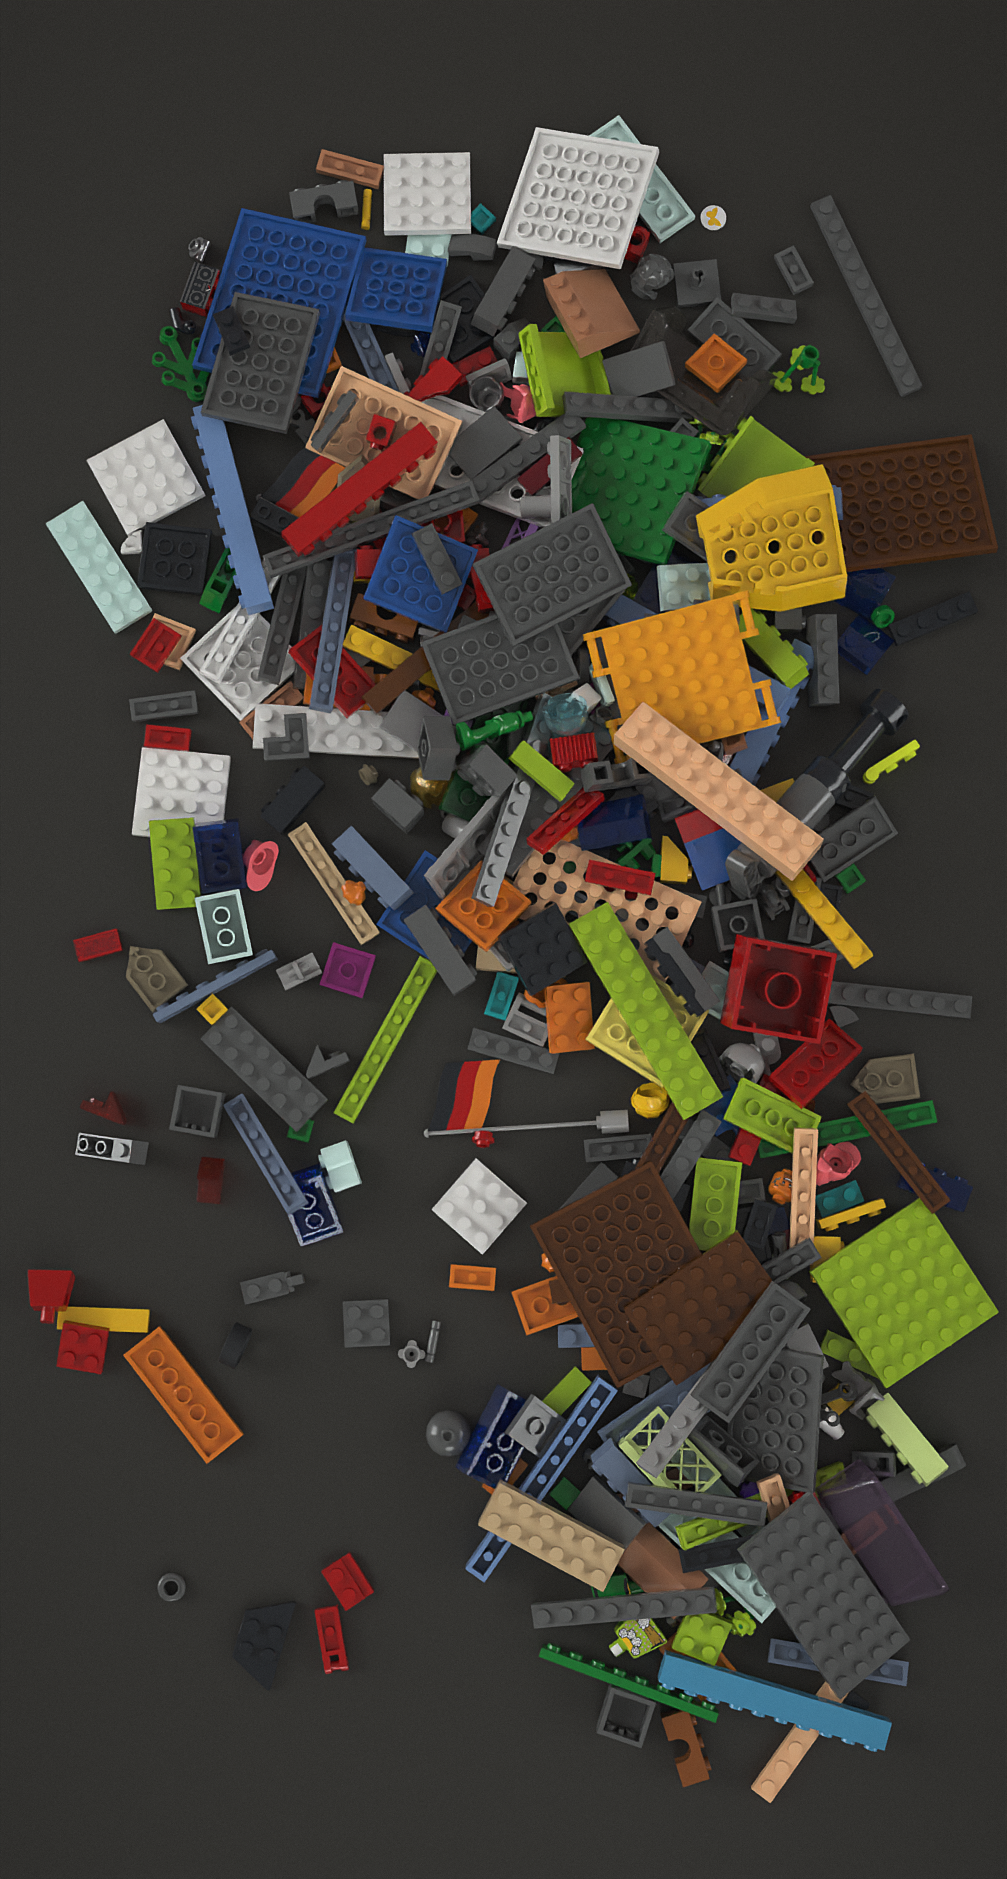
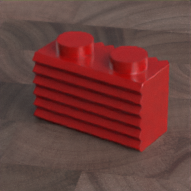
M593 732L550 739L553 765L562 773L569 772L572 768L576 767L583 769L588 763L598 762Z

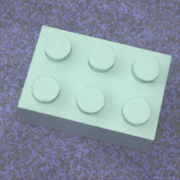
M239 889L196 897L195 903L208 964L252 956L253 953Z

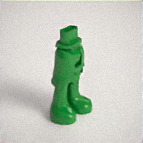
M516 711L515 713L502 714L485 721L486 725L484 727L474 730L470 729L465 722H459L455 726V739L460 744V750L465 751L487 738L493 740L500 735L519 730L524 727L525 723L533 720V715L531 711L526 713Z

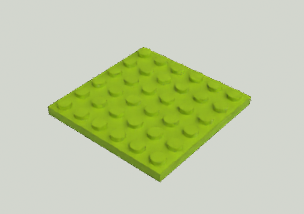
M920 1198L809 1271L886 1389L999 1313L935 1213L931 1214Z

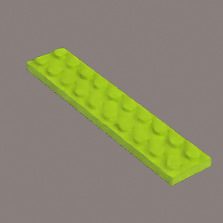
M606 902L571 922L568 926L682 1119L689 1118L723 1098L609 903Z

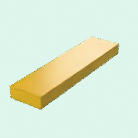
M68 1306L65 1312H58L57 1329L62 1330L63 1322L66 1320L110 1328L109 1331L148 1333L150 1309Z

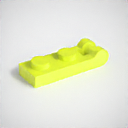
M916 739L869 768L863 774V782L868 785L873 784L878 779L880 773L886 771L888 774L898 767L897 763L902 759L907 762L917 755L915 751L920 747Z

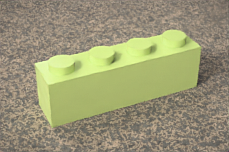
M887 1393L883 1396L885 1398L884 1401L878 1400L866 1410L868 1415L866 1419L874 1429L878 1427L883 1433L881 1438L888 1447L893 1446L898 1452L896 1457L904 1466L908 1464L913 1470L911 1475L919 1485L923 1483L926 1487L943 1474L949 1466L891 1395Z

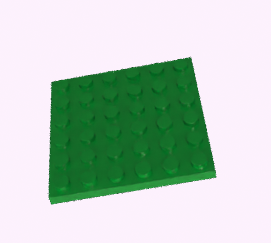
M587 417L585 421L586 428L581 431L576 445L583 448L584 452L571 480L572 513L593 503L616 553L667 565L676 540L662 531L684 492L688 491L693 495L711 447L710 441L619 419Z

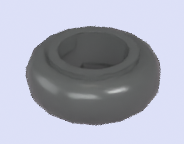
M167 1573L158 1582V1593L165 1601L175 1602L184 1595L186 1583L179 1574ZM168 1581L177 1583L178 1591L171 1594L166 1591L165 1585Z

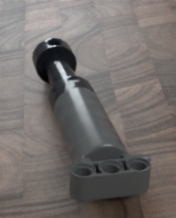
M883 689L873 690L860 705L859 710L863 717L828 757L821 755L815 757L776 803L813 830L850 787L851 780L848 774L883 734L894 735L908 719L907 709L891 693ZM742 842L737 849L729 854L725 862L732 887L749 899H753L758 895L762 888V880L766 879V877H772L777 871L775 867Z

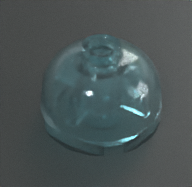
M571 693L559 694L551 697L546 707L543 706L546 726L553 733L560 736H571L584 728L588 720L587 702L582 696L579 695V699L571 698Z

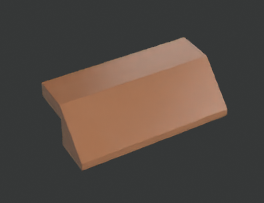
M650 1523L645 1524L622 1554L617 1564L645 1593L702 1588L709 1580L700 1570L683 1573L678 1549Z

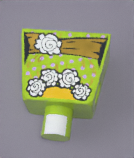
M653 1618L620 1621L614 1627L615 1633L619 1638L610 1644L609 1648L616 1657L628 1650L635 1659L667 1643V1639Z

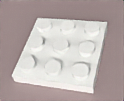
M475 1159L432 1208V1211L483 1255L527 1202L478 1159Z

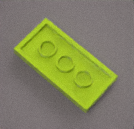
M195 817L150 820L149 829L157 910L196 907L195 898L201 897Z
M741 1078L723 1120L793 1154L794 1128H817L822 1117L806 1108L800 1109L794 1102L746 1078Z
M699 1158L696 1162L689 1231L699 1250L708 1251L735 1232L742 1170L741 1162Z

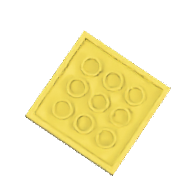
M651 974L689 1040L692 1041L709 1010L698 1017L694 1014L690 1016L683 1006L686 1002L682 996L677 997L668 984ZM611 998L585 1040L663 1088L662 1083Z

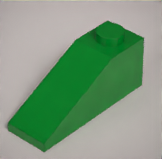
M225 548L199 602L200 605L217 613H220L234 584L233 576L237 575L235 568L231 569L228 555H231L230 548Z

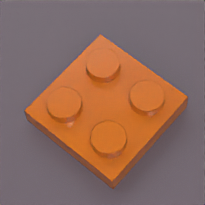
M714 333L685 362V368L715 392L719 393L747 364V359Z

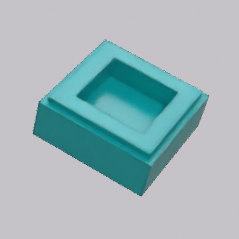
M481 203L471 212V227L480 235L496 221V217Z

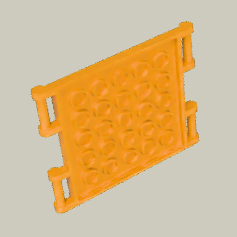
M749 590L583 634L594 670L592 671L593 678L611 674L621 713V718L605 722V726L609 729L616 757L614 759L615 764L623 763L631 758L628 755L624 756V752L614 745V734L618 731L617 725L624 724L642 702L646 703L698 744L781 723L780 716L777 717L770 686H772L771 679L756 683L752 682L742 639L759 635L758 628H755L749 604ZM735 601H740L747 630L741 633L733 605ZM599 637L602 638L609 666L602 669L595 641ZM760 688L762 690L766 711L768 715V719L763 721L761 718L755 694V690Z

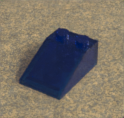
M320 1163L291 1173L308 1201V1204L288 1215L300 1246L302 1247L343 1233L339 1215Z

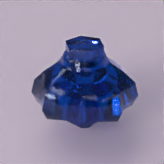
M420 331L414 337V342L411 343L412 352H416L418 356L425 358L431 337L430 334Z

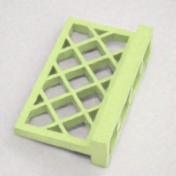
M659 1406L626 1437L617 1442L618 1446L635 1464L644 1453L642 1449H647L651 1444V1433H659L661 1430L651 1429V1420L658 1413L665 1420L664 1425L669 1420V1417ZM638 1432H648L647 1445H637L632 1438ZM688 1438L685 1439V1442L689 1447H683L682 1443L678 1449L680 1450L679 1463H668L666 1465L679 1467V1480L667 1478L666 1466L657 1478L638 1467L655 1486L678 1489L673 1483H679V1489H682V1483L695 1484V1491L705 1492L722 1476ZM683 1450H692L696 1453V1464L683 1463ZM699 1458H700L705 1464H699ZM683 1467H696L695 1480H682ZM699 1467L709 1468L714 1475L708 1480H699Z

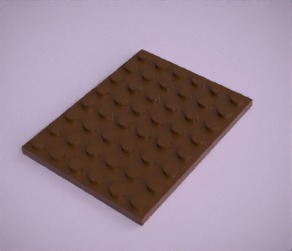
M972 434L804 456L815 463L813 466L823 464L831 485L841 487L843 520H838L846 572L997 553L998 545ZM815 531L812 535L815 544L821 542L823 536L820 531Z
M651 1160L530 1225L617 1388L662 1365L623 1308L702 1255Z

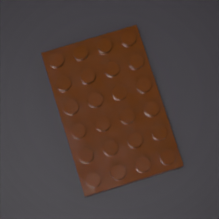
M735 1231L623 1309L677 1386L718 1357L768 1288L772 1279L740 1233Z

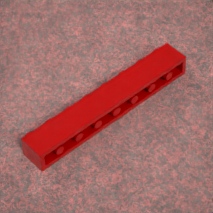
M422 422L418 423L281 532L283 539L298 557L302 554L307 556L315 549L314 545L320 540L322 542L326 541L332 536L333 533L331 531L336 527H344L350 521V516L354 513L360 514L367 508L366 504L372 499L376 501L385 493L383 490L389 485L394 487L402 480L401 476L406 472L410 474L419 467L418 463L422 459H430L437 452L435 449L438 442Z

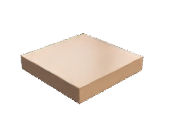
M155 613L153 618L182 636L164 665L180 671L183 664L180 658L189 650L196 629Z

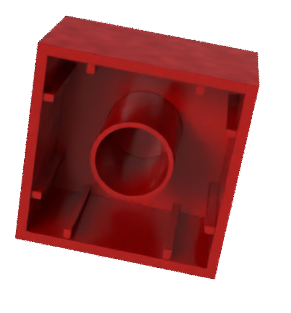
M736 934L720 1023L731 1029L820 1044L837 953Z

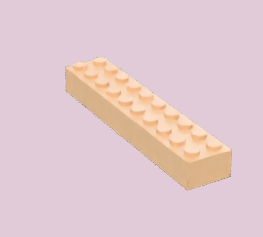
M642 702L614 734L615 746L793 881L821 847L824 840L821 836L646 703Z

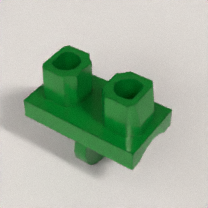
M634 834L628 839L621 835L619 840L622 844L616 849L620 853L626 848L628 850L614 862L624 867L638 869L640 865L633 858L635 855L640 853L645 860H648L656 853L650 843L652 842L651 838L643 836L632 845L637 840Z

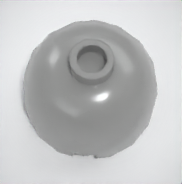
M735 1043L730 1045L719 1058L721 1066L725 1064L728 1068L726 1073L728 1075L731 1074L737 1082L741 1078H746L757 1083L765 1068L763 1057L760 1054L761 1051L754 1044Z

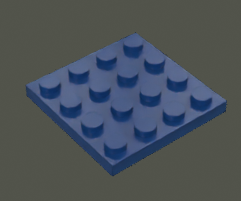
M364 247L354 276L345 313L346 320L432 332L446 272L447 259Z
M395 515L363 600L447 633L478 549L437 533L462 582L461 586L441 595L411 535L424 527Z
M425 850L404 881L414 894L395 911L389 906L376 925L429 959L404 922L405 918L427 905L429 909L433 907L440 917L437 922L441 928L446 926L452 935V938L449 940L453 946L458 944L465 954L472 940L437 912L436 907L442 900L424 875L438 858Z

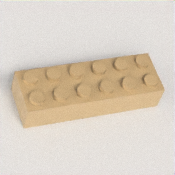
M501 1479L478 1522L480 1527L602 1592L605 1590L625 1550L623 1544Z

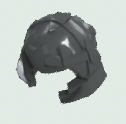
M651 253L641 257L629 275L631 277V290L642 299L655 300L658 294L653 292L652 289H659L667 285L675 275L671 264L667 261L668 259Z

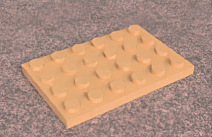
M341 366L305 448L344 467L349 466L362 454L370 462L386 450L383 448L382 451L370 448V443L366 441L374 414L396 421L397 426L391 445L418 423L422 422L438 442L435 449L437 452L428 460L422 459L418 463L419 467L412 473L406 472L401 476L402 480L394 487L389 485L388 487L417 500L429 496L462 425V421ZM349 390L358 396V402L321 453L317 452L311 446L313 434L318 429L321 431L326 424L324 423L326 416L329 412H334L338 407L337 401L343 393L347 394ZM378 429L375 433V438L383 439L386 436V430Z

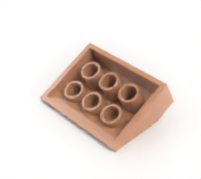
M605 269L563 271L543 280L546 297L579 358L640 333L636 322Z

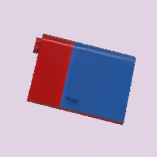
M699 809L674 818L701 889L705 890L730 880L725 862L729 854L741 844V841Z

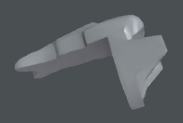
M848 1361L843 1363L842 1370L832 1373V1376L841 1382L850 1381L856 1386L858 1394L849 1411L861 1420L866 1416L861 1407H868L877 1399L884 1401L885 1398L879 1393L875 1383L870 1379H866L860 1372H857ZM849 1386L845 1387L848 1391H850L851 1388Z

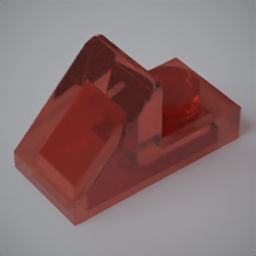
M114 1091L110 1092L104 1107L102 1106V1101L90 1098V1101L83 1100L80 1108L121 1125H125L127 1122Z
M201 1158L197 1174V1180H199L197 1202L220 1204L225 1159Z

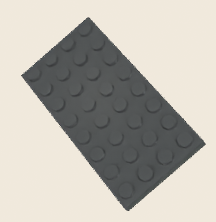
M811 1492L805 1493L737 1549L839 1699L843 1698L910 1641Z

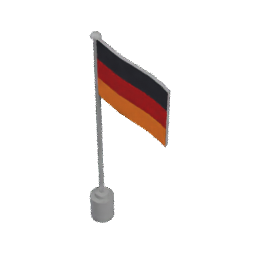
M304 448L291 460L278 480L266 492L256 496V501L258 502L262 498L299 518L334 490L338 483V474L346 467Z
M500 1060L446 1063L439 1082L436 1109L429 1130L426 1129L424 1131V1136L429 1138V1135L475 1133V1131L493 1132L597 1125V1129H602V1134L629 1132L628 1110L600 1111L601 1116H596V1121L482 1128L490 1106L494 1074Z

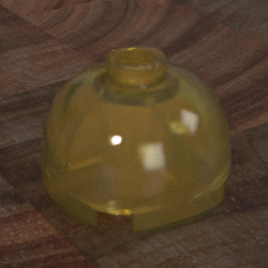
M421 767L415 769L410 776L411 793L423 802L422 805L431 809L433 808L432 804L438 805L442 801L448 780H423Z

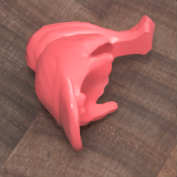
M502 382L499 383L504 391V396L511 399V408L514 415L507 414L509 418L523 423L536 416L530 386L525 384L520 386L513 385L512 387L515 389L505 387Z
M849 1141L839 1142L836 1145L828 1143L819 1152L817 1157L816 1185L821 1186L829 1183V1181L846 1178L861 1161V1154L858 1148Z

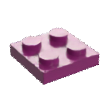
M333 942L319 985L363 999L376 955Z

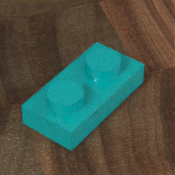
M497 972L484 1015L506 1021L519 980L518 977Z
M856 1180L818 1194L815 1197V1203L821 1218L864 1202Z

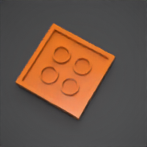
M480 860L436 907V910L487 952L498 941V936L506 932L532 903L531 900L504 878L494 907H488L472 899L471 897L483 861Z

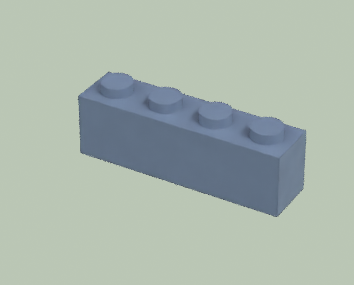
M352 826L332 843L337 849L334 851L335 855L342 862L346 859L351 864L348 867L349 870L356 877L361 875L366 880L364 882L365 887L371 893L376 891L380 895L377 900L386 909L390 906L395 911L414 894L408 885Z
M611 1437L591 1455L592 1468L599 1476L604 1474L608 1478L607 1483L615 1492L619 1490L624 1495L622 1497L624 1501L626 1500L628 1482L654 1485ZM637 1509L639 1517L646 1524L650 1522L655 1528L671 1514Z

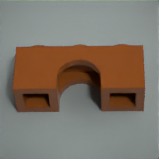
M357 594L350 615V621L353 623V626L362 630H366V628L375 630V634L387 637V634L394 636L395 640L407 644L408 641L414 643L420 625L419 622L399 614L390 620L382 619L378 616L380 606L363 600V594Z
M677 1708L660 1713L668 1741L683 1739L689 1744L688 1751L683 1756L674 1758L683 1787L710 1779L708 1771L712 1770L708 1756L703 1757L700 1749L705 1746L701 1734H696L693 1727L697 1725L695 1715Z

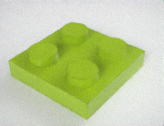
M714 1613L684 1615L671 1647L676 1651L715 1666L733 1625L732 1621Z

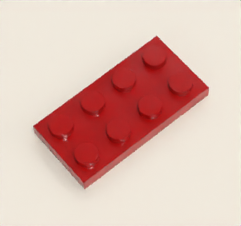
M322 625L294 645L288 652L312 680L314 679ZM342 647L334 705L348 719L366 705L362 700V696L376 684Z
M828 1019L824 1023L820 1044L804 1042L769 1076L768 1080L800 1109H803L862 1052L863 1047L831 1019Z

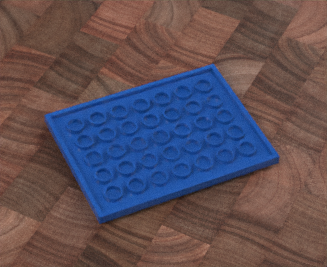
M241 208L194 357L193 368L212 373L222 338L213 314L231 307L234 292L319 309L320 316L298 393L319 398L350 297L355 272L367 241L366 236Z

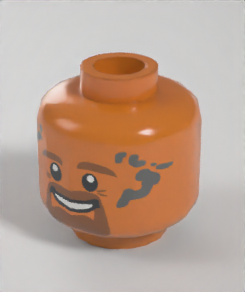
M783 1169L776 1172L770 1182L768 1191L773 1196L772 1200L782 1205L785 1202L791 1203L792 1171Z

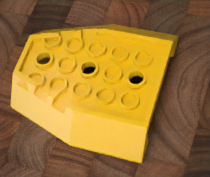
M823 464L757 478L696 515L699 537L704 539L711 581L708 582L711 600L749 590L750 608L781 612L845 597L847 572L833 487ZM815 531H820L823 536L818 544L812 541V535ZM773 540L779 543V549L776 553H770L768 550V545ZM729 550H733L736 554L735 560L731 563L725 561V553ZM740 601L733 602L735 607H741Z

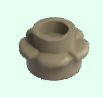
M364 764L363 768L359 770L362 781L366 785L376 783L378 772L372 765L368 767L367 764Z

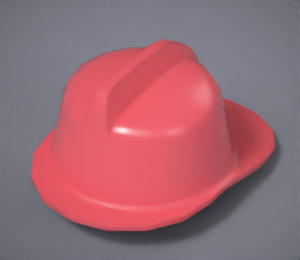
M253 840L243 854V862L248 868L246 874L247 886L253 891L264 889L271 881L279 852L275 842L266 841L262 843L258 840Z

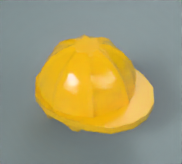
M655 1083L641 1085L631 1097V1104L637 1114L647 1119L658 1118L666 1111L670 1103V1097L664 1087L661 1088Z

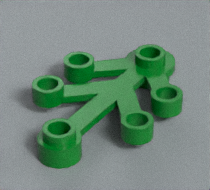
M165 326L160 331L159 339L162 344L170 346L178 363L166 359L162 352H155L152 356V364L156 367L171 370L165 371L162 374L161 381L165 386H173L186 391L187 396L192 401L201 402L205 399L208 387L205 382L209 372L201 371L197 379L193 373L194 368L192 364L198 348L194 344L199 343L200 338L193 339L191 344L192 350L187 360L177 342L178 333L176 329L172 326ZM165 332H170L173 335L168 336L165 334ZM159 357L162 359V361L158 362L155 360V358ZM173 372L185 376L187 382L175 378ZM169 376L172 380L168 381L164 377ZM194 388L200 389L201 392L194 391Z

